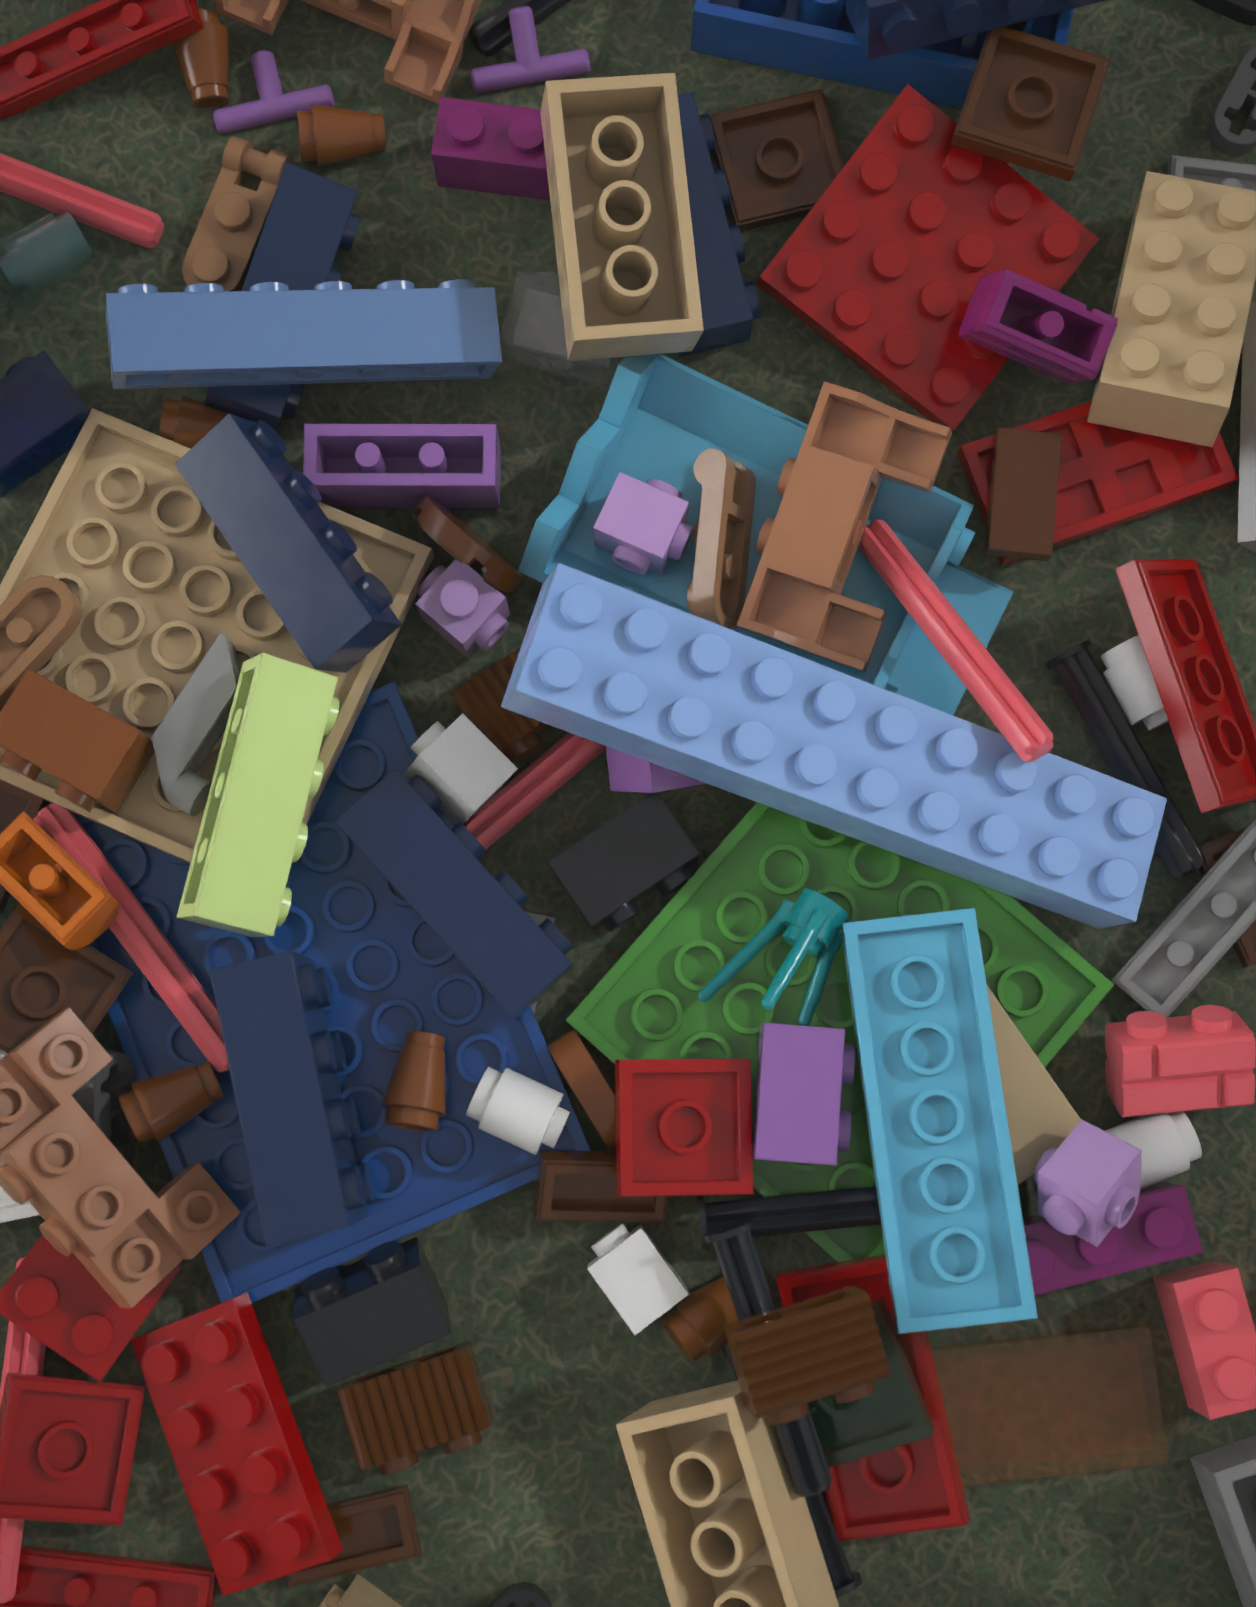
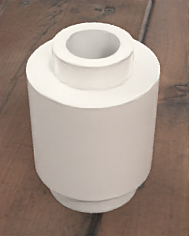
M1139 635L1117 645L1100 656L1107 668L1102 675L1131 726L1143 721L1147 730L1151 731L1169 722Z
M488 1067L473 1095L466 1116L480 1122L478 1129L536 1155L542 1143L554 1149L570 1111L559 1107L564 1095L563 1093L509 1068H506L501 1073Z
M1184 1112L1143 1115L1105 1130V1132L1142 1150L1140 1189L1189 1170L1190 1162L1202 1157L1198 1136Z

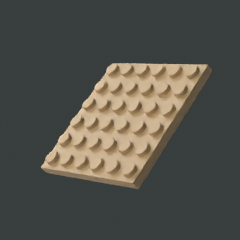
M92 408L0 584V605L19 585L29 578L40 575L53 576L63 581L80 601L82 610L80 624L71 637L37 674L135 727L152 741V735L220 633L224 634L235 647L240 671L244 661L261 653L314 669L175 466V463L190 448ZM319 502V507L329 521L339 524L355 542L357 551L353 555L364 571L376 576L388 589L393 598V603L389 607L401 624H403L418 593V589L435 557L432 548ZM401 626L346 673L318 670L338 677L333 697L339 699V712L331 732L328 735H323L318 759L322 760L324 764L323 776L314 797L307 799L302 819L304 824L308 823ZM225 731L197 772L211 782ZM0 747V758L2 757L3 753L5 752V750H4L3 748H1V747ZM155 752L117 813L97 802L89 813L55 793L60 784V781L41 771L36 780L33 781L0 762V780L182 861L191 863L205 807L199 814L192 817L168 802L161 784Z

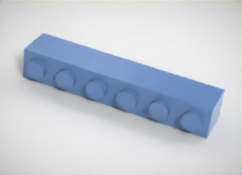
M466 279L445 281L439 284L438 288H415L414 283L410 281L393 280L377 285V289H352V285L348 282L328 281L315 285L314 290H289L288 285L284 283L263 282L251 286L250 291H224V287L219 284L197 283L187 286L184 289L185 292H158V288L153 285L130 284L120 287L118 293H106L105 314L113 389L490 379L502 363L495 287H476L474 281Z

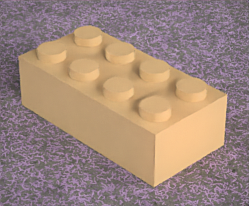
M675 73L546 81L540 112L568 361L693 351L704 328Z
M1150 171L1146 172L1134 211L1111 316L1118 318V325L1097 375L1087 422L1213 447L1230 409L1256 278V191Z
M738 1380L651 1401L615 1424L671 1607H839L805 1497H799L794 1491L773 1424L768 1423L766 1416L756 1419L746 1409Z

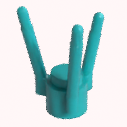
M807 888L803 889L795 903L784 899L774 917L698 993L699 1000L702 1002L709 1001L784 927H787L782 937L793 947L772 980L769 989L761 1001V1005L766 1010L772 1009L804 956L807 954L811 957H816L821 949L798 1018V1025L809 1026L816 1006L819 1003L834 956L843 943L842 933L839 931L842 923H845L848 913L828 897Z

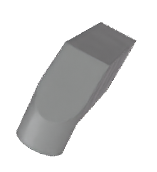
M222 633L218 635L152 735L159 776L165 796L170 804L192 817L199 814L206 806L212 782L197 772L226 729L240 675L235 647Z

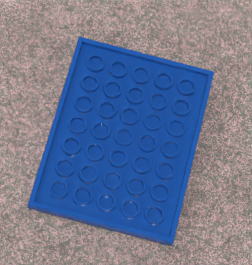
M395 682L370 691L307 823L308 835L303 853L297 862L291 863L286 887L290 888L292 892L291 905L284 923L280 927L276 926L274 936L250 937L176 918L190 864L75 814V817L215 1004L216 1000L209 971L211 969L293 951L313 959L316 969L324 967L328 975L333 1005L324 1008L329 1033L338 1032L342 1040L347 1068L346 1071L338 1072L343 1099L352 1097L357 1109L360 1136L351 1139L356 1163H366L368 1165L375 1200L373 1203L366 1204L368 1217L351 1226L266 1246L230 1070L219 1073L211 1065L225 1097L213 1102V1105L163 1139L159 1144L173 1179L190 1163L199 1162L241 1212L201 1250L221 1302L248 1292L251 1303L304 1281L318 1271L334 1268L370 1252L383 1243L396 1241L537 1179L540 1150L591 1151L553 1057L546 1046L547 1043L532 1007L525 1011L517 1020L513 1019L335 822L394 768L406 782L410 780L405 773L418 756L411 749V746L419 737ZM439 808L434 810L436 815L450 830L455 826ZM110 928L89 944L134 972L108 1012L125 1055H128L134 1062L136 1081L194 1065L197 1067L208 1061ZM409 1031L427 1032L445 1037L446 1116L439 1117L437 1132L410 1131L384 1124L387 1109L382 1108L381 1103L402 1045L405 1043L406 1032ZM488 1067L501 1073L506 1068H509L564 1094L559 1107L570 1111V1114L554 1149L542 1143L538 1153L534 1155L478 1129L480 1122L466 1116L473 1095Z

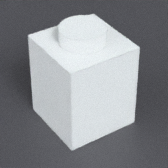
M461 714L447 729L437 721L411 746V749L418 756L405 775L411 780L417 774L441 800L442 804L438 808L457 825L459 822L464 824L504 785L518 768L464 714Z
M621 1223L591 1246L597 1257L588 1263L587 1269L634 1335L638 1334L689 1295L685 1284L641 1224L629 1232L624 1224Z

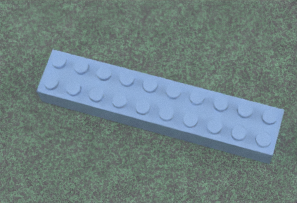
M561 563L556 565L542 584L501 707L1098 929L1136 922L1167 802L1165 797L1051 753L1041 756L1034 762L1023 761L1000 733Z

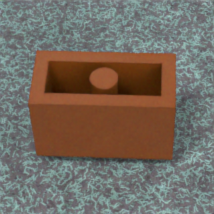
M29 668L0 712V747L5 750L0 758V762L33 781L36 780L41 771L60 781V784L55 793L89 813L96 802L117 813L155 752L153 742L140 730Z

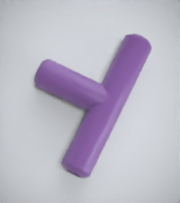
M529 6L512 8L508 12L516 61L473 68L470 71L473 91L478 94L588 74L590 71L588 52L585 49L540 56L532 9Z
M260 50L255 52L250 59L260 100L216 109L213 116L218 132L226 134L296 118V111L311 110V104L334 107L335 103L331 87L327 84L283 94L274 54L267 50Z

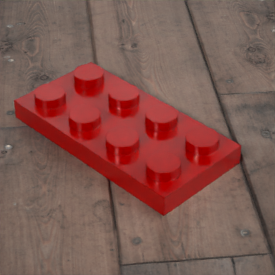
M1092 401L1011 428L1061 434L1053 548L1229 488L1239 479L1220 432L1213 447H1207L1089 423L1087 419ZM994 435L962 445L957 453L986 529ZM997 556L1001 566L1021 560Z
M248 1292L130 1340L223 1596L328 1562L344 1551Z

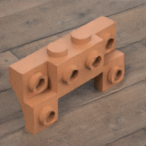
M214 0L217 13L273 35L289 0ZM483 0L300 1L396 40L384 68V82L439 104L440 97H444L463 54V42Z
M824 381L797 458H788L782 469L777 491L783 497L775 519L767 518L759 533L756 553L762 556L737 626L748 632L866 673L887 613L880 608L842 596L844 584L882 479L884 478L931 493L952 435L950 427L908 414L861 392Z
M69 1007L62 1010L28 1039L0 1059V1186L17 1203L23 1205L26 1201H29L45 1220L39 1226L40 1231L59 1253L64 1256H69L73 1253L120 1308H133L182 1260L193 1259L241 1212L199 1162L190 1163L166 1186L154 1194L71 1095L113 1059Z

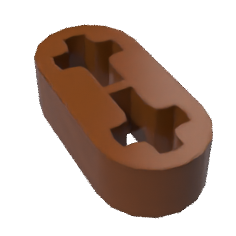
M573 1028L546 1046L609 1150L612 1151L616 1148V1096Z

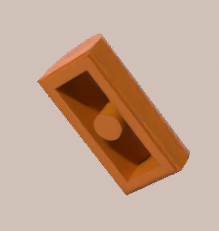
M23 811L0 834V884L64 947L69 950L81 949L91 944L109 928L118 914L119 902L27 813Z

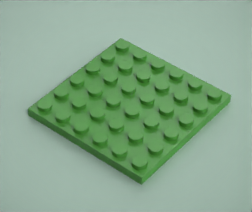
M757 802L566 1021L614 1064L615 1060L751 1059L753 1132L760 1024L798 1025V1018L804 1004V998L821 949L816 957H811L807 954L804 956L787 987L770 1010L764 1009L761 1001L793 947L782 937L787 927H784L709 1001H700L698 993L774 917L784 899L795 903L805 888L819 892L841 906L848 913L845 923L975 908L986 984L1044 1067L1053 1059L1114 984L1013 897ZM843 943L834 956L819 1003L816 1006L809 1026L845 1029L844 1044H854L853 1082L852 1084H842L840 1111H850L849 1149L848 1152L837 1151V1166L753 1158V1187L764 1197L876 1186ZM881 1225L804 1232L837 1262L885 1254Z

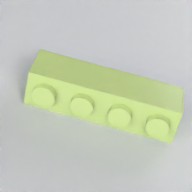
M261 653L243 662L176 918L250 937L274 936L276 926L280 927L284 923L292 899L291 889L286 887L291 863L299 860L307 841L308 827L307 824L302 823L307 799L314 797L323 776L324 764L322 760L318 759L323 735H328L331 732L339 712V699L333 697L338 677L266 653Z

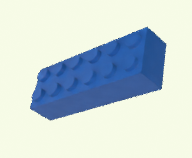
M696 0L693 10L691 51L897 95L908 84L930 102L963 108L988 30L868 61L846 14V0ZM1074 9L1007 25L1006 27L1066 45Z

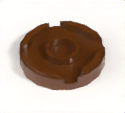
M425 495L412 511L414 514L413 518L420 522L419 526L435 542L461 564L465 562L477 572L482 570L484 572L482 577L485 578L483 581L500 593L511 594L524 578L523 574L518 571V568L500 551L434 498Z

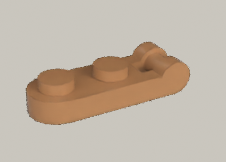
M232 136L228 140L223 153L222 168L184 258L182 273L187 286L197 283H215L222 285L224 291H242L286 162L293 164L291 155L274 149L268 154L255 150L251 141ZM246 173L262 178L257 191L241 186Z
M710 448L699 454L693 467L696 480L702 484L699 520L696 522L693 530V543L696 552L693 581L687 590V607L692 615L728 629H733L737 626L744 606L756 478L753 471L742 463L733 461L730 456L719 449Z
M40 575L27 579L0 605V712L28 668L37 673L71 637L80 624L82 610L79 599L63 581L53 576Z

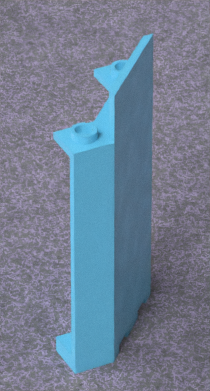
M662 354L626 356L617 366L599 418L577 441L559 494L536 519L518 571L544 583L556 565L561 563L690 613L687 607V590L693 581L696 550L693 543V535L680 562L670 558L663 575L649 569L645 575H641L617 565L611 558L612 553L594 546L593 527L619 472L644 483H647L648 479L661 480L678 489L682 494L681 499L689 502L687 524L695 526L699 520L702 484L694 476V463L699 454L704 450L715 448L730 456L733 461L740 462L751 469L756 478L745 604L762 556L756 553L759 533L767 518L775 519L783 497L777 491L782 469L788 458H797L808 425ZM883 478L866 525H869L874 519L883 520L889 525L983 646L987 648L1012 597L1013 591L959 566L975 534L974 531L965 527L974 505L933 486L931 493ZM857 548L841 595L880 608L887 613L866 673L748 632L738 626L731 629L950 715H954L966 691L965 685L859 548Z

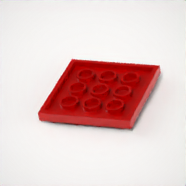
M907 84L763 271L756 284L931 422L950 427L953 432L1009 359L958 336L962 321L981 276L990 273L994 274L1002 269H1008L1059 292L1099 238L1004 161L951 145L957 123Z

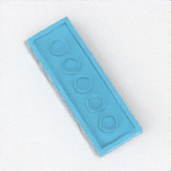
M975 908L842 923L841 933L896 1333L902 1334L1037 1319Z

